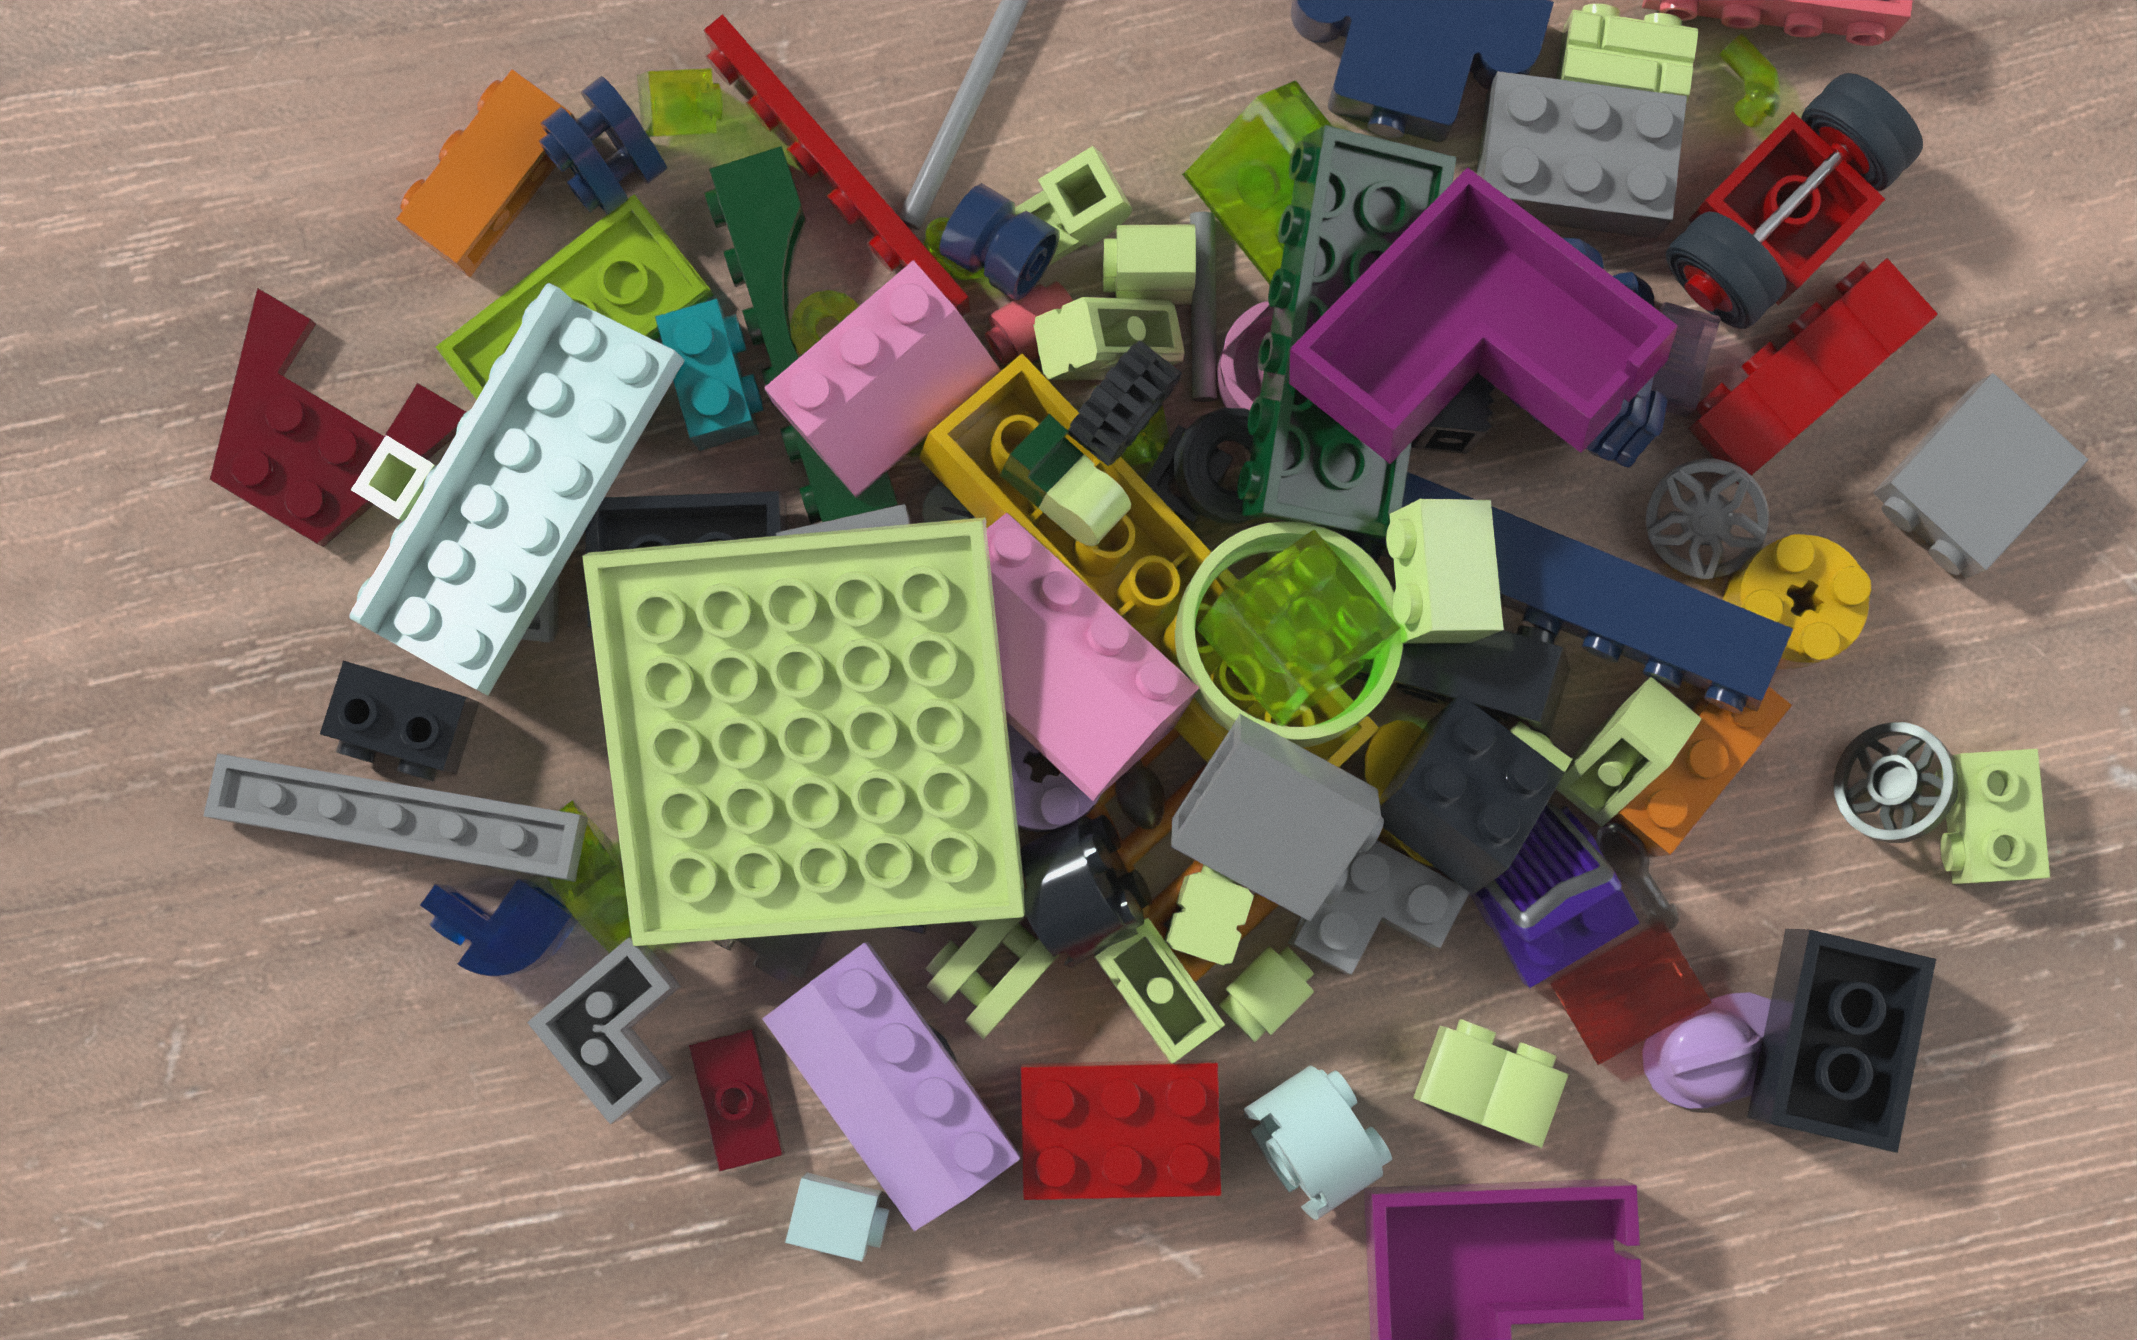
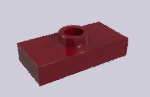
M755 1029L689 1045L719 1172L784 1155L785 1152Z

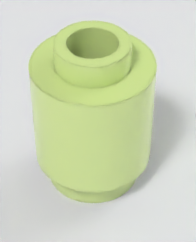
M1268 946L1225 989L1229 995L1218 1006L1249 1038L1256 1042L1265 1032L1272 1035L1314 993L1313 989L1306 983L1314 973L1289 947H1286L1278 954Z

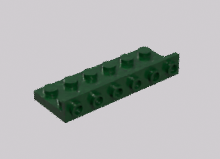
M1327 125L1307 134L1295 145L1288 170L1289 178L1295 180L1291 204L1285 208L1282 214L1278 231L1279 241L1284 244L1281 268L1275 271L1268 292L1269 305L1274 307L1271 331L1264 336L1258 354L1259 370L1264 371L1261 393L1253 401L1248 416V432L1250 435H1254L1250 461L1244 463L1238 479L1237 493L1238 497L1243 500L1242 516L1254 519L1271 517L1291 522H1302L1330 530L1386 541L1387 530L1390 524L1389 514L1402 508L1412 442L1389 464L1289 384L1290 348L1453 183L1457 157Z

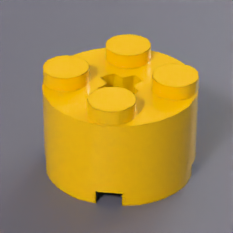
M1793 534L1761 548L1739 570L1733 572L1726 584L1723 600L1793 628L1776 669H1798L1840 654L1857 639L1868 616L1871 580L1852 555L1837 543L1815 535ZM1793 591L1801 597L1799 604L1804 608V612L1797 615L1791 612L1794 601L1787 596V594Z

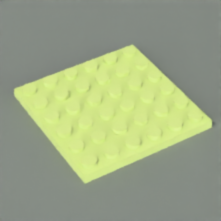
M985 517L591 552L583 556L633 946L993 920L1025 916L1024 881Z

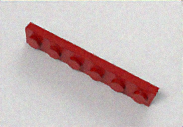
M722 14L703 31L712 51L705 57L712 68L729 86L738 80L752 96L746 102V105L768 132H771L778 126L792 142V145L786 151L800 170L809 179L819 173L833 191L827 195V198L839 215L849 225L859 220L874 237L867 244L879 261L892 272L898 266L904 269L914 260L962 317L970 312L969 297L727 18Z

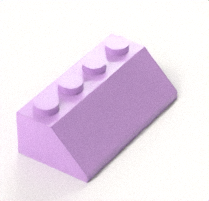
M864 942L762 1018L914 1231L967 1199L1020 1160L1019 1150L869 942Z

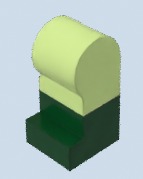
M1048 414L1010 453L1000 476L1077 541L1088 546H1095L1131 509L1130 499L1113 478L1094 467L1095 464L1066 438L1069 431Z

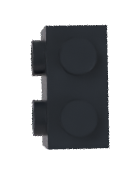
M343 660L320 735L339 740L336 753L374 763L376 753L381 752L400 758L397 771L435 781L438 770L457 775L480 702L466 696Z

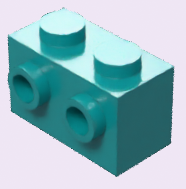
M714 299L655 316L663 345L675 350L684 359L673 381L689 438L697 449L702 451L760 434L754 413L764 411V406L754 374L743 377L737 353L747 351L737 315L733 314L726 317L718 300Z

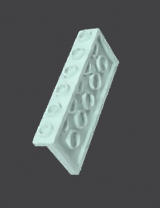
M547 283L538 298L532 301L525 310L521 327L506 352L493 364L487 384L472 409L467 411L461 418L456 436L442 460L427 475L423 492L406 520L395 529L391 537L390 547L373 576L367 579L361 586L357 595V603L350 613V619L488 696L682 366L684 359L675 350L573 301L560 288Z

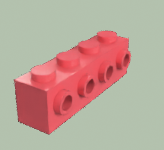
M1643 0L1642 8L1659 10V13L1675 15L1682 21L1692 20L1697 16L1721 19L1723 25L1735 29H1751L1759 26V24L1784 27L1786 34L1795 37H1815L1821 33L1845 35L1846 40L1855 45L1874 46L1882 44L1884 41H1889L1911 18L1913 0Z

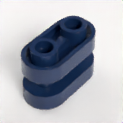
M600 76L581 91L590 110L575 121L565 109L560 107L540 123L547 135L540 139L539 143L562 172L568 168L571 169L575 176L567 181V184L583 206L590 213L599 206L609 215L628 200L626 193L619 184L621 180L634 171L646 184H649L666 171L668 167L631 108L610 82L603 76ZM603 132L607 133L618 150L605 161L592 143Z

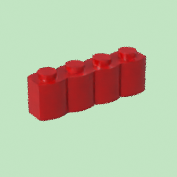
M1888 258L1873 270L1863 261L1834 286L1842 296L1825 310L1816 301L1787 326L1795 334V337L1780 350H1777L1769 342L1747 360L1741 368L1748 377L1731 391L1722 382L1697 403L1694 409L1701 417L1688 429L1715 459L1732 463L1752 476L1932 321L1938 313Z

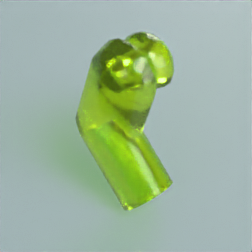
M1741 33L1719 56L1744 81L1746 95L1735 104V114L1748 127L1757 128L1763 124L1768 116L1773 118L1781 106L1779 75L1772 63Z

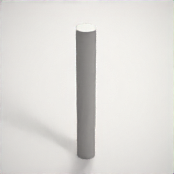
M1202 211L1190 214V224H1195L1196 280L1191 304L1192 400L1210 402L1217 400L1215 214Z

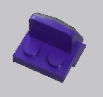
M1549 802L1540 814L1509 869L1475 894L1469 893L1485 923L1494 930L1522 983L1529 988L1640 924L1621 889V882L1612 866L1605 860L1591 833L1571 813L1567 806L1559 809Z

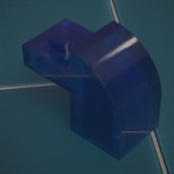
M518 879L493 915H490L450 885L435 884L420 904L421 907L435 916L429 925L439 934L459 946H462L466 939L472 942L457 965L470 972L486 976L516 975L541 966L557 952L582 917L536 883L527 879Z

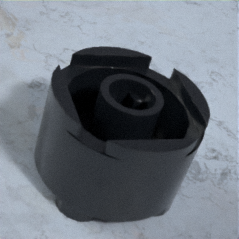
M1101 815L1093 820L1083 816L1020 848L1022 870L1028 888L1024 889L1025 914L1042 944L1054 957L1063 952L1068 954L1064 965L1069 968L1096 956L1111 945L1137 935L1136 928L1144 924L1142 909L1152 904L1151 893L1142 875L1135 869L1130 872L1127 871L1117 851L1121 848L1119 836L1115 827L1105 815Z

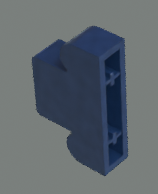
M1293 0L1291 19L1294 28L1300 35L1312 42L1327 43L1337 40L1339 36L1345 38V45L1328 101V108L1332 113L1366 122L1370 131L1381 136L1402 138L1405 133L1434 142H1443L1447 138L1456 119L1469 72H1472L1473 78L1481 87L1489 90L1498 71L1522 75L1530 73L1540 54L1554 2L1550 0Z

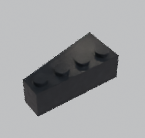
M1333 574L1331 582L1313 577L1294 639L1323 669L1367 683L1374 661L1375 635L1370 614L1363 599L1342 574ZM1519 625L1516 634L1503 630L1472 643H1403L1400 665L1393 682L1397 683L1396 690L1434 705L1436 703L1445 704L1447 697L1455 699L1461 694L1497 722H1507L1510 715L1528 721L1531 730L1538 731L1549 738L1569 676L1570 666L1563 647L1554 645L1555 635L1534 627Z

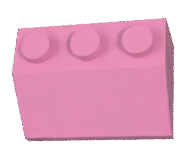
M913 260L764 388L778 410L855 497H858L923 441L932 429L1001 372V370L958 310Z

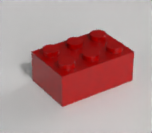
M1214 1059L1177 1060L1173 1064L1165 1060L1024 1063L1021 1065L1024 1200L1221 1196L1218 1063Z

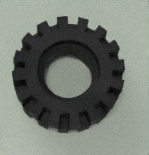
M1139 340L1130 347L1127 353L1125 352L1120 357L1116 366L1108 371L1105 379L1090 394L1089 400L1082 405L1078 411L1079 414L1071 422L1068 435L1108 467L1109 465L1111 466L1116 459L1122 456L1127 447L1131 446L1138 434L1149 424L1153 415L1159 411L1164 404L1163 402L1174 390V386L1179 382L1182 373Z

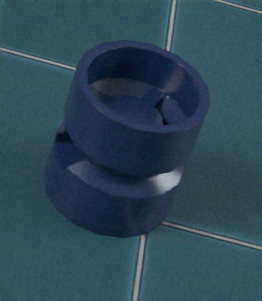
M981 183L973 187L954 210L942 234L939 248L941 255L971 273L984 268V276L989 278L991 286L1012 299L1019 301L1035 287L1045 273L1057 249L1060 231L1028 211L1015 216V203Z

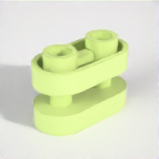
M1025 916L969 921L977 930L960 948L951 940L925 968L934 977L926 988L945 1005L960 991L977 1007L965 1020V1023L983 1040L1059 956L1054 957L1045 948L1040 939L1037 940L1019 924ZM1003 943L1020 960L994 988L976 971Z

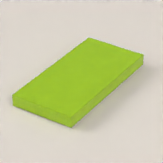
M633 194L621 206L595 223L435 348L477 400L489 380L493 364L506 352L521 327L525 310L532 301L538 298L547 283L560 288L573 301L654 341L660 337L655 316L704 303L714 294L637 196Z

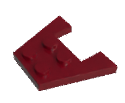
M257 288L210 480L314 543L324 547L374 505L351 489L386 436L428 460L456 436L458 424L466 411L417 383L384 436L284 377L316 326V323Z

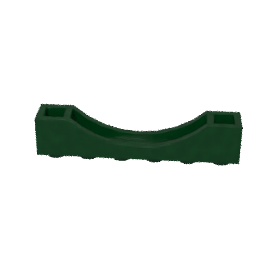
M782 146L710 168L709 171L715 189L704 192L716 229L727 225L734 248L723 251L735 287L746 284L753 304L752 307L742 310L750 338L754 346L765 343L772 366L761 369L766 386L799 358L789 319V280L795 249L806 224V218ZM792 424L780 428L791 464L803 461L810 485L801 487L799 490L811 524L898 506L888 471L858 497H855Z

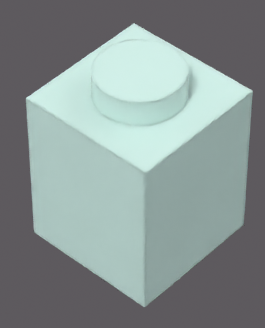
M806 1173L800 1181L785 1243L862 1262L867 1254L868 1246L880 1248L883 1240L889 1209L878 1207L882 1191Z

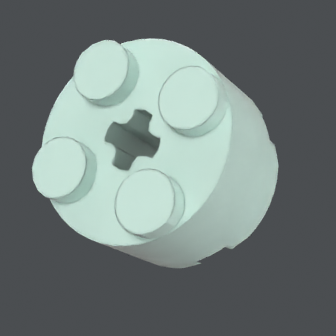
M1308 1066L1245 1107L1243 1112L1245 1118L1260 1120L1261 1124L1251 1130L1260 1150L1289 1193L1299 1186L1303 1189L1311 1200L1302 1205L1301 1208L1312 1219L1318 1220L1383 1176L1382 1166L1392 1160V1155L1377 1131L1371 1126L1364 1130L1351 1110V1107L1357 1104V1099L1342 1075L1336 1070L1327 1075L1322 1069L1318 1070L1313 1066Z

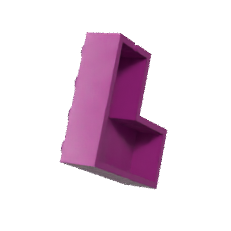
M1467 167L1290 348L1289 384L1389 464L1398 457L1477 373L1582 453L1620 412L1623 399L1630 402L1667 362L1678 325Z
M1619 1178L1364 1188L1370 1340H1512L1511 1325L1644 1320L1641 1259L1625 1250L1615 1251L1614 1239L1626 1246H1640L1637 1185Z

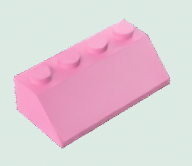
M1006 513L987 528L1006 719L1012 727L1094 802L1175 728L1199 690V687L1014 518Z

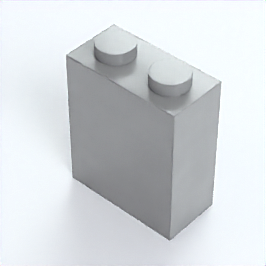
M1992 373L1970 387L1876 488L1873 494L1884 503L1881 507L1882 511L1893 524L1907 532L1914 530L1931 546L1929 554L1940 567L1953 575L1961 573L1965 578H1969L1986 571L2089 459Z
M1240 714L1173 816L1171 847L1304 919L1311 921L1323 902L1330 905L1337 899L1348 877V870L1346 868L1357 852H1368L1378 839L1384 824V819L1381 817L1378 789Z

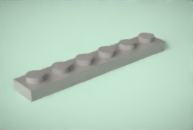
M218 753L203 815L215 820L573 882L576 879L588 821L587 817L579 814Z

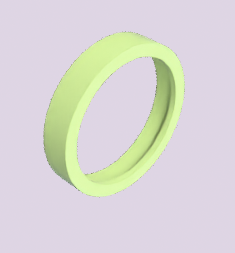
M1288 521L1253 526L1235 534L1220 544L1204 560L1187 586L1179 605L1175 627V646L1180 669L1199 687L1194 696L1196 701L1207 714L1228 731L1238 716L1242 714L1302 748L1328 742L1348 732L1361 722L1380 703L1395 679L1400 665L1403 643H1401L1400 624L1396 621L1393 614L1392 602L1394 591L1375 561L1351 540L1334 531L1313 524ZM1271 551H1288L1321 560L1341 573L1353 585L1368 609L1375 635V654L1371 673L1357 699L1342 713L1330 720L1308 727H1288L1257 719L1231 703L1214 685L1203 666L1195 638L1196 618L1202 598L1211 583L1224 570L1251 555Z

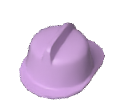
M1750 992L1732 993L1680 1007L1661 1016L1648 1031L1642 1049L1643 1069L1652 1088L1669 1103L1687 1109L1709 1108L1751 1096L1771 1000Z

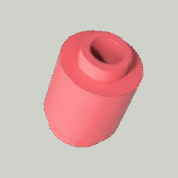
M1055 281L1046 288L1038 284L1024 298L1019 301L1013 300L988 316L992 329L985 333V337L993 353L1003 365L1012 362L1020 354H1023L1031 363L1040 359L1033 326L1035 324V317L1053 309H1062L1063 305L1073 301L1069 293L1059 282Z

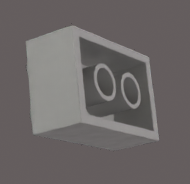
M1498 71L1486 94L1476 174L1543 224L1657 239L1673 220L1687 96Z

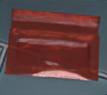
M1663 918L1550 981L1551 987L1565 1007L1567 1014L1597 1065L1712 1003Z

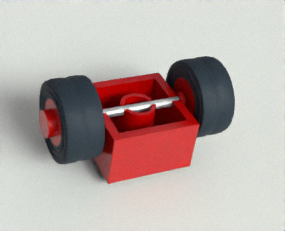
M1853 73L1839 75L1805 108L1801 118L1792 111L1688 219L1691 224L1684 233L1680 234L1670 244L1666 251V260L1674 277L1700 307L1720 321L1738 329H1747L1754 325L1768 308L1775 303L1779 306L1799 289L1886 200L1878 191L1889 187L1901 175L1903 170L1907 169L1918 158L1923 149V139L1917 124L1902 104L1875 82Z

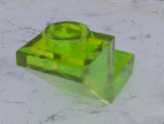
M572 800L558 811L579 814L588 818L576 879L573 882L550 877L546 878L573 917L611 953L626 939L632 937L623 867L619 862L611 840Z

